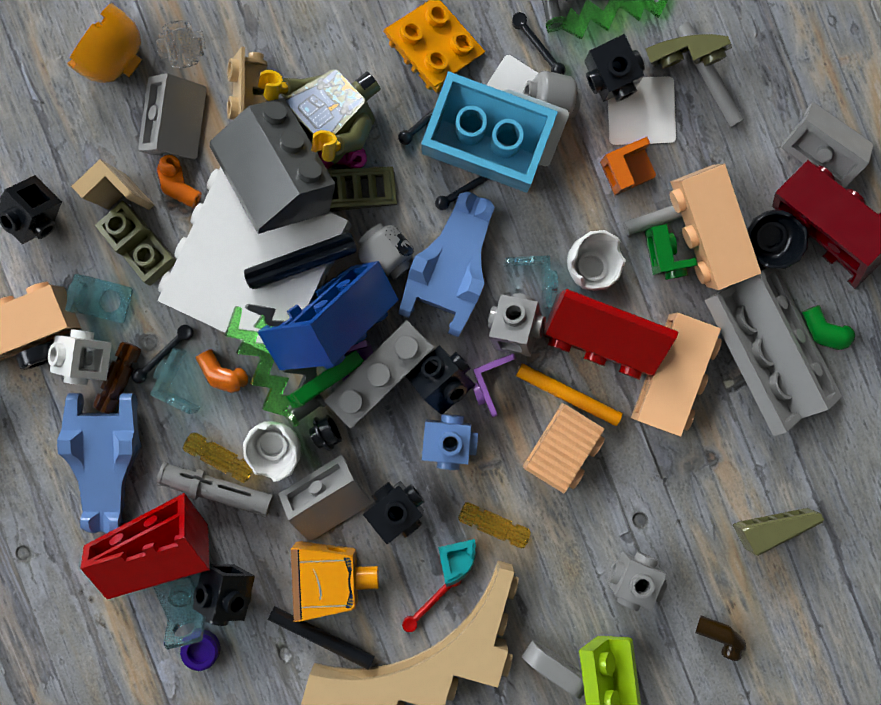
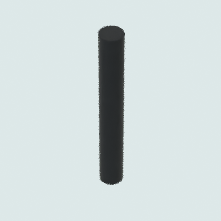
M274 606L269 615V621L369 670L374 660V655L306 621L294 622V615Z

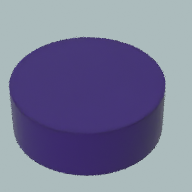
M194 631L181 645V659L192 670H206L218 659L221 651L220 642L216 635L210 631Z

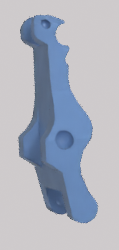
M471 192L459 194L454 210L441 235L428 248L414 257L403 293L399 315L410 318L411 313L414 312L416 300L454 314L453 321L449 324L448 334L459 337L485 284L482 273L481 249L495 208L489 199L480 198Z
M69 393L65 399L62 428L57 439L58 454L70 465L79 484L83 511L80 518V528L89 533H108L125 522L122 518V512L125 507L126 478L142 447L138 432L137 398L134 393H122L119 398V413H82L84 406L82 393Z

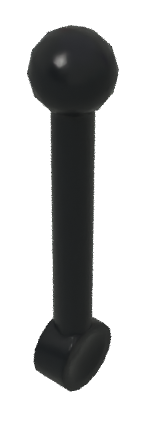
M522 12L515 13L512 18L513 27L521 29L551 66V72L564 75L566 72L564 64L556 62L527 25L526 15Z
M434 108L409 130H403L399 133L398 140L401 144L408 145L411 143L413 135L429 123Z
M479 176L448 196H439L435 201V206L439 210H446L450 202L457 199L460 193L469 192L489 179Z
M181 325L177 330L178 335L142 369H137L132 373V380L137 384L145 382L147 374L183 339L189 340L193 337L194 331L192 327Z

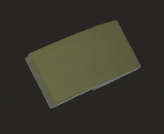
M699 34L673 38L645 48L654 67L661 64L662 68L665 69L683 61V53L690 51L695 64L703 61L704 66L712 65L726 58L725 51L731 49L732 45L728 36Z
M121 201L95 224V227L115 252L125 258L145 284L151 286L174 266L176 258L126 202Z

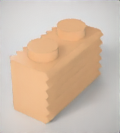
M561 403L525 461L523 468L562 493H565L568 487L575 489L585 472L581 468L588 455L594 457L604 443L605 438L601 436L604 428L566 404Z

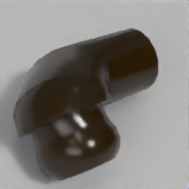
M702 615L700 616L695 633L723 643L721 651L723 657L732 661H739L742 658V651L746 650L745 640L729 625Z

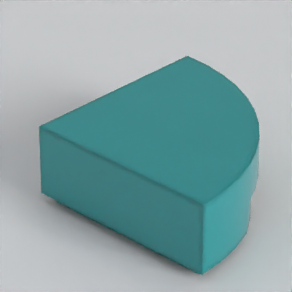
M475 539L438 547L446 587L461 581L473 567L476 558Z

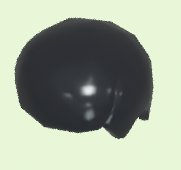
M784 210L766 211L753 218L747 228L757 261L764 267L786 269L799 262L808 249V231L806 226L793 214Z

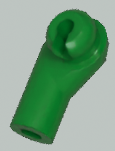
M820 305L801 312L811 336L817 344L835 350H843L850 347L854 342V330L847 325L841 327L827 323Z

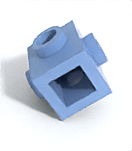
M441 414V421L426 419L422 460L437 462V468L459 470L460 464L468 465L469 455L476 456L478 433L471 432V423H463L464 416ZM446 437H455L457 439L456 445L453 447L444 445L443 441Z

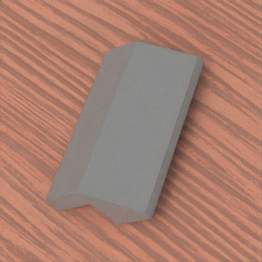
M766 267L761 270V274L728 286L704 300L717 326L721 328L720 332L773 436L787 433L802 418L829 410L842 397L777 269Z

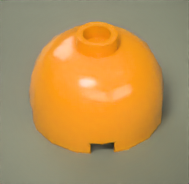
M110 3L100 13L104 17L101 23L99 21L96 24L92 23L72 52L71 60L67 63L69 67L80 75L100 83L113 82L123 73L130 78L142 61L137 56L141 45V36L135 22L120 8Z

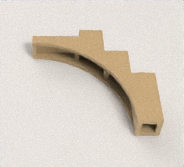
M497 561L492 578L472 612L454 631L431 648L411 658L393 664L372 667L369 670L365 668L331 667L314 663L309 674L301 705H404L405 702L415 705H445L446 700L453 701L459 679L453 677V675L498 688L501 676H508L513 655L508 653L506 640L497 638V635H504L507 626L508 614L504 613L507 598L513 600L518 587L519 577L514 576L515 572L512 564Z

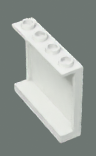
M220 167L219 170L215 169L208 179L207 189L209 192L204 203H199L192 213L190 222L193 226L188 237H183L176 247L174 257L177 260L172 271L166 272L160 281L158 291L161 294L157 301L269 353L257 331L267 325L264 323V316L247 310L245 305L253 304L275 308L272 320L286 321L290 318L287 310L295 305H299L302 310L318 298L315 291L324 285L335 260L257 289L249 288L244 277V270L347 233L352 225L348 220L329 212L325 215L257 234Z

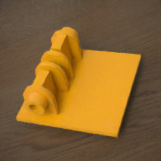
M441 0L427 1L383 31L390 40L389 46L399 52L404 58L406 65L412 63L411 71L413 73L419 71L420 78L427 84L426 88L428 90L433 89L436 93L441 91L448 71L457 73L485 53V50Z

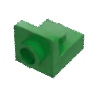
M667 224L654 226L645 231L653 275L664 273L665 280L688 276L687 269L698 265L696 258L674 262L673 255L677 254V242L674 233H669Z

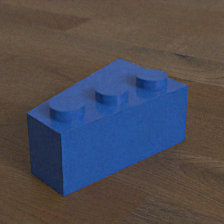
M379 261L349 267L316 290L318 298L301 310L299 305H295L287 310L290 317L279 326L270 327V325H266L257 331L279 370L324 366L326 369L335 367L345 359L344 354L353 345L362 342L367 337L366 332L374 324L381 322L388 316L387 311L399 299Z

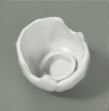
M605 230L590 231L574 242L568 252L567 267L572 279L578 286L588 291L606 290L619 280L626 262L620 250V239Z
M264 421L252 428L244 440V459L250 468L253 469L255 475L271 478L273 482H278L292 475L301 458V442L297 433L289 426L279 422Z

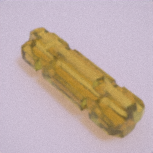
M193 432L186 438L183 445L185 452L194 457L201 456L200 460L225 474L227 472L232 473L231 477L242 483L250 479L253 469L250 468L244 458L237 459L238 455L213 441L206 442L207 438Z
M469 502L464 503L458 516L461 523L470 527L476 525L479 531L502 541L508 539L511 545L521 549L525 548L531 535L528 528L519 524L514 526L512 521L485 509L482 512L478 506Z

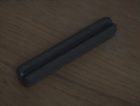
M347 232L244 270V277L249 288L257 289L354 254L357 251L353 236Z

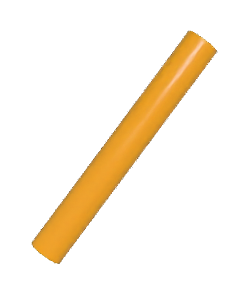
M521 363L515 375L614 426H617L622 418L623 413Z

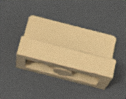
M101 159L71 186L81 198L108 210L123 195L128 200L148 210L155 205L125 173Z

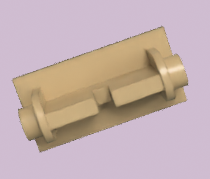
M241 47L234 57L229 59L227 78L229 82H233V96H229L227 102L228 119L234 120L250 105L266 102L263 95L253 94V89L264 90L258 87L260 73L267 70V61L264 60L262 53L250 52L248 57H245V47Z

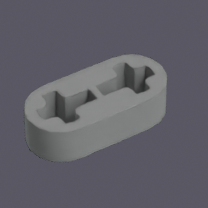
M532 640L522 655L523 659L574 697L581 699L584 694L582 671L542 643Z

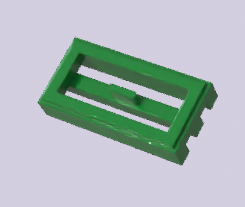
M355 350L346 355L340 364L324 370L285 398L292 408H299L361 366L363 359Z

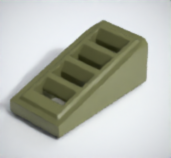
M393 167L328 170L334 182H337L339 199L332 200L329 212L397 205ZM376 177H383L385 197L377 196ZM368 178L370 198H362L361 179ZM346 180L353 181L354 198L347 199Z
M803 508L734 523L733 527L744 548L759 556L823 523L824 518L819 512Z

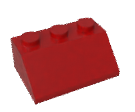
M565 289L557 294L545 325L543 336L550 338L548 345L568 353L571 347L585 352L583 359L601 366H605L606 361L620 365V373L640 380L642 374L654 376L679 332Z

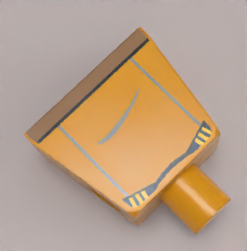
M303 541L296 542L291 548L294 622L351 611L356 608L358 590L379 589L378 566L357 567L356 549Z

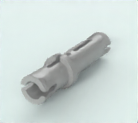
M167 462L162 464L156 480L157 486H164L187 493L188 498L197 500L198 497L229 507L258 514L265 518L268 515L273 499V494L271 493L268 494L208 476L206 471L197 469L195 472Z

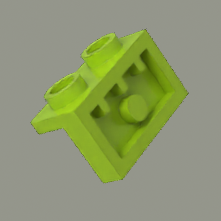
M597 636L579 650L586 705H641L632 638Z

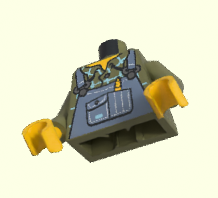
M264 70L260 73L258 87L264 89L263 96L266 100L279 99L280 94L285 98L301 127L312 139L311 151L316 153L322 150V159L324 161L332 162L335 165L346 153L358 151L364 147L372 125L375 122L367 100L381 90L375 78L368 71L350 84L338 70H330L323 75L303 79H282L278 72Z

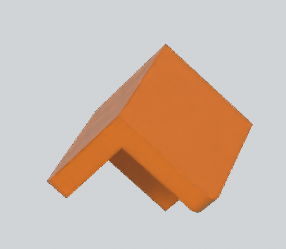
M648 137L606 154L600 161L614 195H618L655 178L656 173L645 150L650 145Z

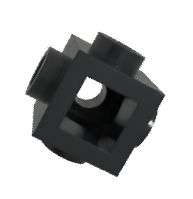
M625 34L589 50L584 61L589 71L586 73L588 84L594 94H600L603 102L613 97L618 102L637 92L636 86L644 77L645 65L637 50L632 51Z
M34 175L4 189L0 196V225L21 244L36 237L42 239L54 230L56 226L55 219L62 201Z
M440 345L433 352L425 356L406 375L421 397L440 414H444L452 405L462 400L466 393L475 386V383L466 374L471 369L466 361L457 352L450 356Z
M399 481L396 485L392 486L390 482H387L371 496L375 502L368 506L363 513V516L383 541L389 544L400 534L404 538L408 537L422 525L419 519L423 516L424 509L420 505L425 501L413 485L410 484L405 487ZM398 506L403 512L395 513L391 507Z
M209 564L210 570L200 573L198 586L194 591L192 609L205 616V621L212 625L226 626L229 621H245L248 605L251 602V592L255 576L235 564Z

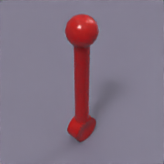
M462 580L448 587L444 584L413 616L404 618L403 629L406 632L415 631L418 621L452 587L460 585Z

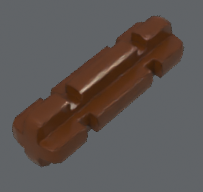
M128 342L120 343L115 354L118 358L115 361L112 360L108 369L107 380H103L100 387L103 391L101 394L98 393L94 400L93 407L96 410L106 414L115 412L119 403L117 397L123 393L134 369L131 365L137 362L141 354V349L136 345Z

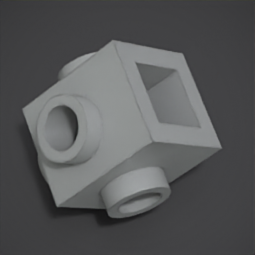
M515 293L513 296L501 294L498 306L491 308L488 319V328L491 329L489 338L495 350L531 357L536 338H542L546 324V317L542 316L538 301L521 293Z
M622 551L619 561L616 560L613 563L608 577L610 582L608 586L618 597L617 602L635 611H638L640 606L652 611L655 602L662 600L667 589V580H665L666 574L657 566V559L638 551L635 556ZM643 579L639 590L635 589L636 582Z

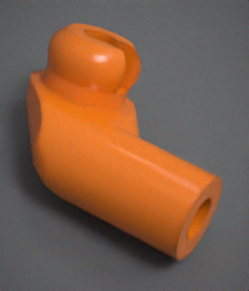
M164 155L160 158L157 166V174L162 192L194 209L200 201L202 192L185 184L182 167L177 157L174 155Z
M212 349L195 357L207 382L212 387L234 393L238 392L240 387L247 385L248 375L246 371L240 367L233 371L222 368Z

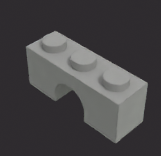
M406 320L324 402L352 429L434 347Z

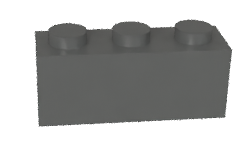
M285 98L248 106L210 141V148L257 234L329 213L336 184L318 153L311 151L312 143Z

